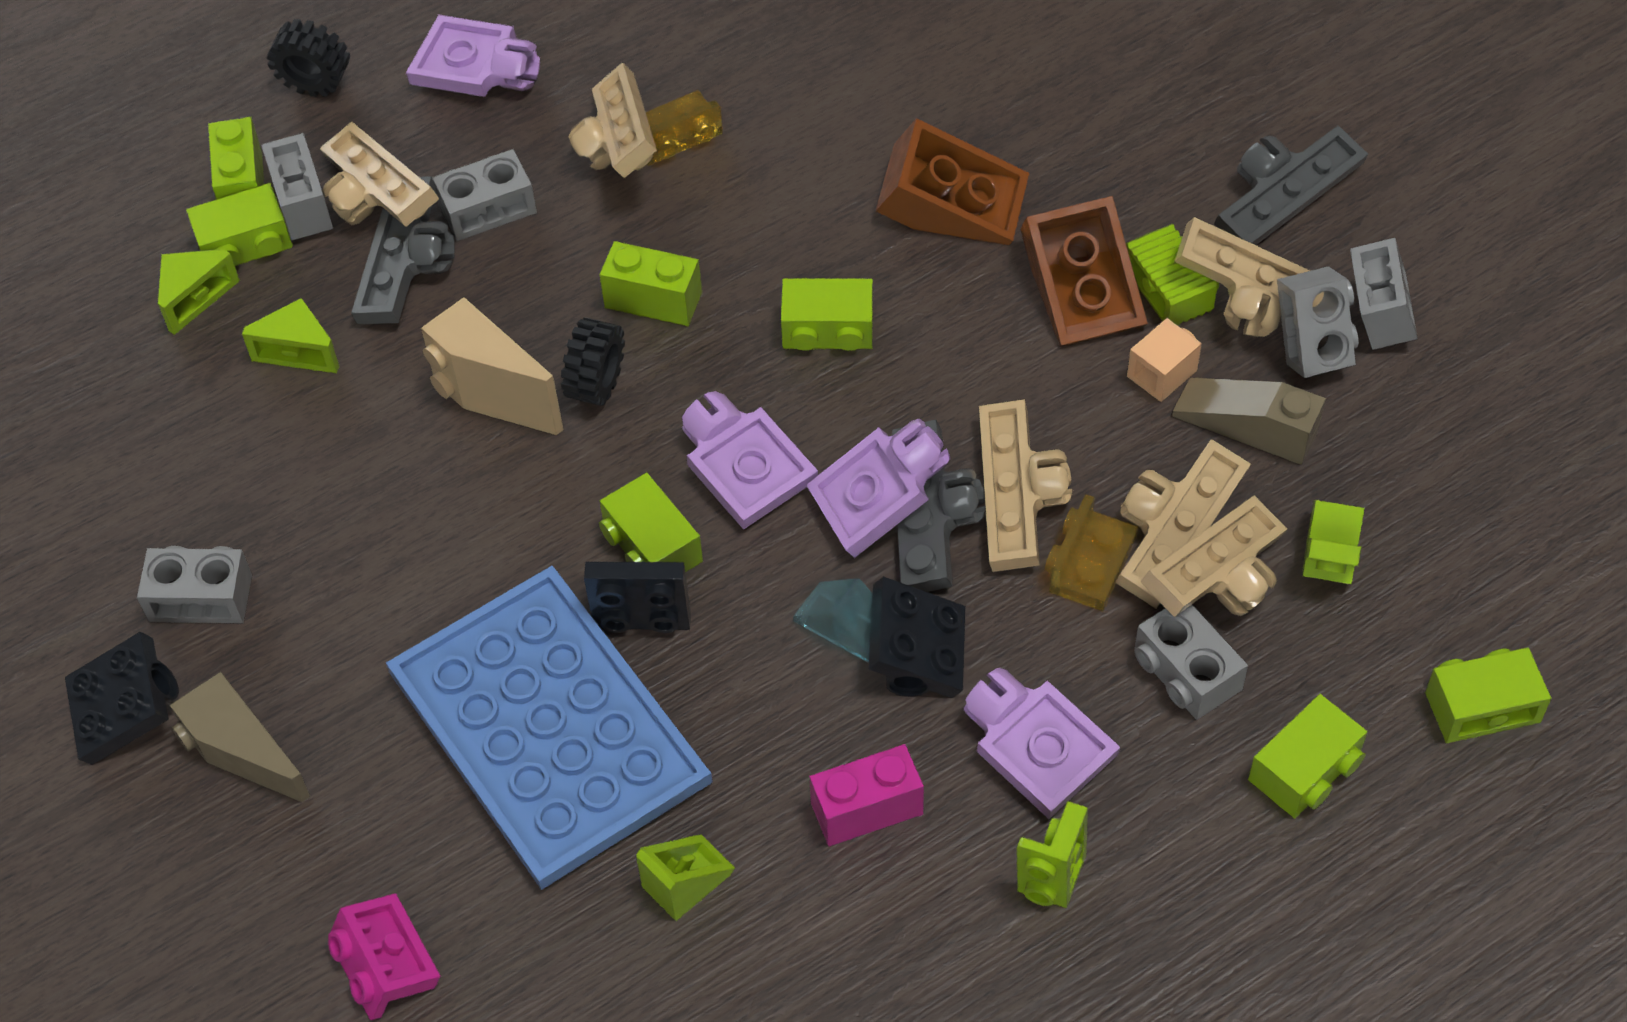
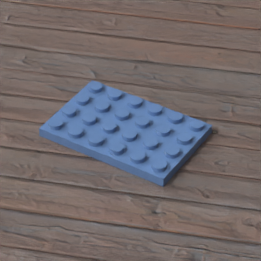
M553 566L548 567L386 662L390 675L541 890L713 783L711 772Z

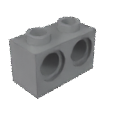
M304 133L261 144L290 239L295 240L333 229Z
M514 149L432 177L435 192L439 198L438 205L456 242L537 213L532 184Z
M1391 238L1351 248L1361 317L1372 350L1418 339L1406 271L1396 239Z
M1330 267L1277 279L1287 365L1304 378L1356 365L1354 348L1358 347L1359 340L1357 330L1351 322L1350 306L1354 303V293L1349 280ZM1324 292L1322 301L1317 306L1312 307L1315 297ZM1329 335L1327 343L1317 350L1320 340Z
M169 546L165 549L147 548L137 599L149 622L244 623L252 573L242 549H233L225 546H218L213 549H187L181 546Z
M1190 605L1176 617L1165 608L1138 626L1134 651L1139 664L1148 673L1154 672L1165 684L1171 700L1179 708H1186L1196 720L1243 690L1248 665L1193 605ZM1163 641H1174L1179 645L1170 646L1163 643ZM1204 675L1209 677L1211 680L1201 681L1196 679L1194 676Z

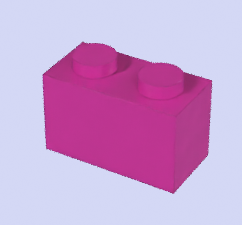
M906 744L809 776L811 805L828 847L923 815L924 786Z

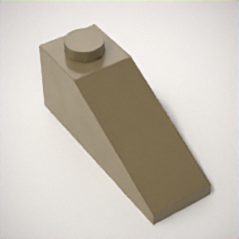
M1190 378L1173 410L1172 417L1302 465L1318 433L1326 398L1283 382Z
M221 672L170 705L178 721L171 728L187 752L196 748L207 763L297 801L303 802L310 797L300 772Z

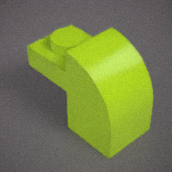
M1313 500L1304 556L1303 576L1352 584L1354 567L1359 564L1361 547L1358 544L1365 508Z

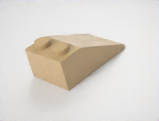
M465 297L421 327L426 346L423 349V354L431 365L433 372L430 380L436 391L443 398L451 397L463 409L550 434L558 435L563 431L553 375Z

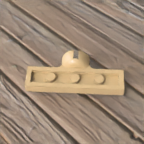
M622 62L592 88L598 111L596 118L592 116L581 120L571 129L569 138L578 156H585L591 159L593 162L590 165L591 168L595 170L605 169L612 163V167L625 178L633 170H639L646 166L657 149L634 73Z
M353 122L349 123L319 148L325 157L341 171L324 184L322 189L324 197H329L334 211L350 225L359 224L378 205L382 206L407 227L411 222L423 216L427 209L439 200L427 183Z
M1195 217L1186 224L1174 261L1223 284L1229 293L1224 311L1227 324L1232 329L1238 330L1241 318L1246 319L1243 334L1253 337H1265L1277 329L1281 317L1277 279L1310 271ZM1324 292L1315 297L1312 307L1317 306L1322 301Z
M1025 399L979 406L988 551L992 572L1040 566L1036 516L1037 512L1044 507L1064 505L1071 500L1072 489H1068V486L1071 484V473L1067 464V457L1059 449L1041 452L1031 450L1028 410Z
M1211 439L1186 477L1180 482L1170 481L1154 470L1143 472L1138 477L1140 481L1134 484L1128 492L1124 503L1121 505L1120 513L1122 517L1141 528L1144 533V539L1115 583L1154 608H1157L1160 603L1140 581L1150 569L1212 525L1251 463Z
M1254 495L1150 569L1140 582L1174 617L1202 596L1211 592L1217 595L1218 600L1232 614L1242 616L1248 613L1247 610L1253 609L1264 599L1268 585L1274 588L1277 582L1275 573L1256 556L1275 543L1286 532L1287 528Z

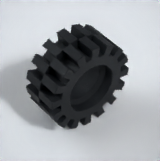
M294 19L292 24L288 21L280 28L267 54V60H269L267 65L270 70H275L273 75L277 80L285 79L283 85L290 88L294 85L297 87V93L303 94L305 90H308L310 96L317 97L318 93H320L324 97L328 96L329 92L333 93L337 89L349 64L350 53L345 52L347 46L344 42L337 43L339 36L335 32L331 35L326 33L328 27L321 24L318 29L314 27V21L307 20L305 25H303L300 19Z
M586 317L578 321L577 327H574L572 331L573 338L568 340L566 346L568 353L567 355L564 354L563 357L565 367L561 370V377L564 378L561 383V389L564 390V396L600 406L606 404V400L610 399L611 389L614 390L617 384L616 376H619L621 368H619L620 362L624 358V353H621L625 346V340L623 339L624 330H622L620 325Z

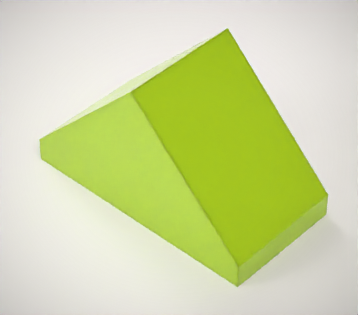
M219 249L162 254L158 305L167 328L174 335L240 281L231 254L228 251Z
M302 298L244 327L242 336L253 362L331 373L338 372L339 363L331 338Z
M702 834L642 847L636 855L642 888L675 921L727 879L735 869Z

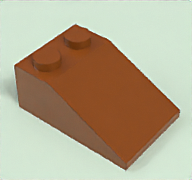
M916 118L894 143L876 212L914 230L1010 245L1014 239L1029 173Z
M1113 196L1026 217L1020 229L1031 271L1060 347L1148 324Z

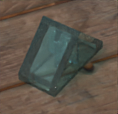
M860 578L819 582L793 616L794 622L869 663L872 592Z

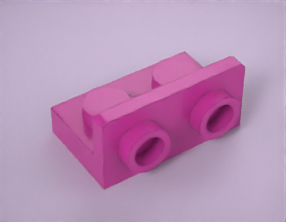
M396 893L340 908L331 932L328 935L329 951L333 959L341 963L350 980V990L356 1003L362 1004L370 1020L381 1018L389 1001L436 987L440 974Z

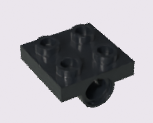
M585 562L584 581L591 616L601 629L613 633L624 632L628 629L653 630L659 633L690 630L691 610L684 562Z
M883 576L873 584L868 670L886 675V688L899 696L915 697L932 691L954 698L963 691L966 606Z
M138 632L65 677L78 759L93 765L169 720L166 704L178 697L179 686L171 670L157 660L152 637Z

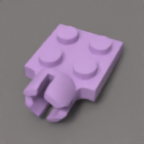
M438 15L406 74L410 85L485 97L492 87L499 85L503 88L520 91L532 88L534 81L528 80H537L540 57L535 53L537 46L534 43L516 38L513 26Z
M713 391L703 396L711 405L708 411L696 399L682 416L683 432L697 447L687 455V465L743 530L805 489L807 484L818 476V470L761 407L754 412L746 414L740 412L724 394Z
M921 419L909 422L893 436H888L878 427L807 484L808 489L843 547L853 557L858 556L928 501L929 498L924 491L927 479H930L944 468L951 459L947 448L941 452L943 447L941 439L934 430L928 426L926 427L925 422Z
M997 668L986 675L991 680L989 685L980 680L966 698L965 713L985 732V737L978 742L976 751L1039 811L1050 819L1067 801L1075 796L1118 756L1120 746L1050 682L1046 681L1041 687L1033 690L1024 687L1007 670Z

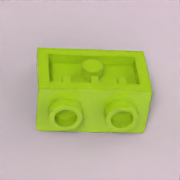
M1067 801L1061 820L1053 817L1050 821L1044 844L1027 838H1020L1017 845L1018 892L1023 893L1033 903L1042 906L1055 904L1067 908L1086 858L1088 807Z

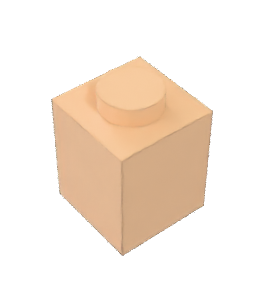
M1166 318L1130 349L1127 377L1162 402L1197 371L1202 343L1189 330L1180 328Z

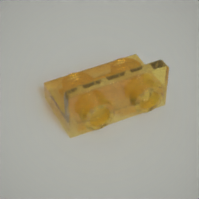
M696 90L647 111L646 116L657 149L647 165L649 166L663 159L671 158L681 151L723 134L721 107L717 101L713 100L708 103L700 91Z
M1085 494L1079 509L1071 507L1062 531V534L1066 535L1062 546L1053 545L1046 562L1045 571L1051 573L1050 593L1104 611L1115 587V582L1137 538L1138 526L1095 512V497Z

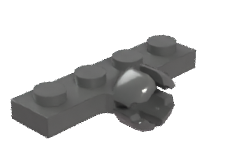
M1339 125L1300 153L1289 151L1279 139L1267 135L1260 139L1265 147L1257 142L1244 153L1241 158L1242 163L1237 167V172L1251 185L1252 190L1217 216L1214 225L1221 230L1257 245L1364 164L1368 153Z
M432 176L419 177L435 192ZM432 206L427 209L423 216L411 222L407 227L387 210L382 209L351 312L357 324L399 323L412 278L420 273L442 274L452 267L451 259L455 256L454 237L447 231L448 226L444 222L428 221Z
M937 420L925 422V426L934 430L943 442L942 429ZM902 428L893 429L892 435L896 434ZM942 468L930 479H927L924 485V491L929 500L898 523L901 583L925 592L953 586L949 540L951 531L959 526L978 523L985 518L986 506L977 508V506L985 502L983 486L980 480L976 478L977 475L973 469L963 468L945 472V468Z

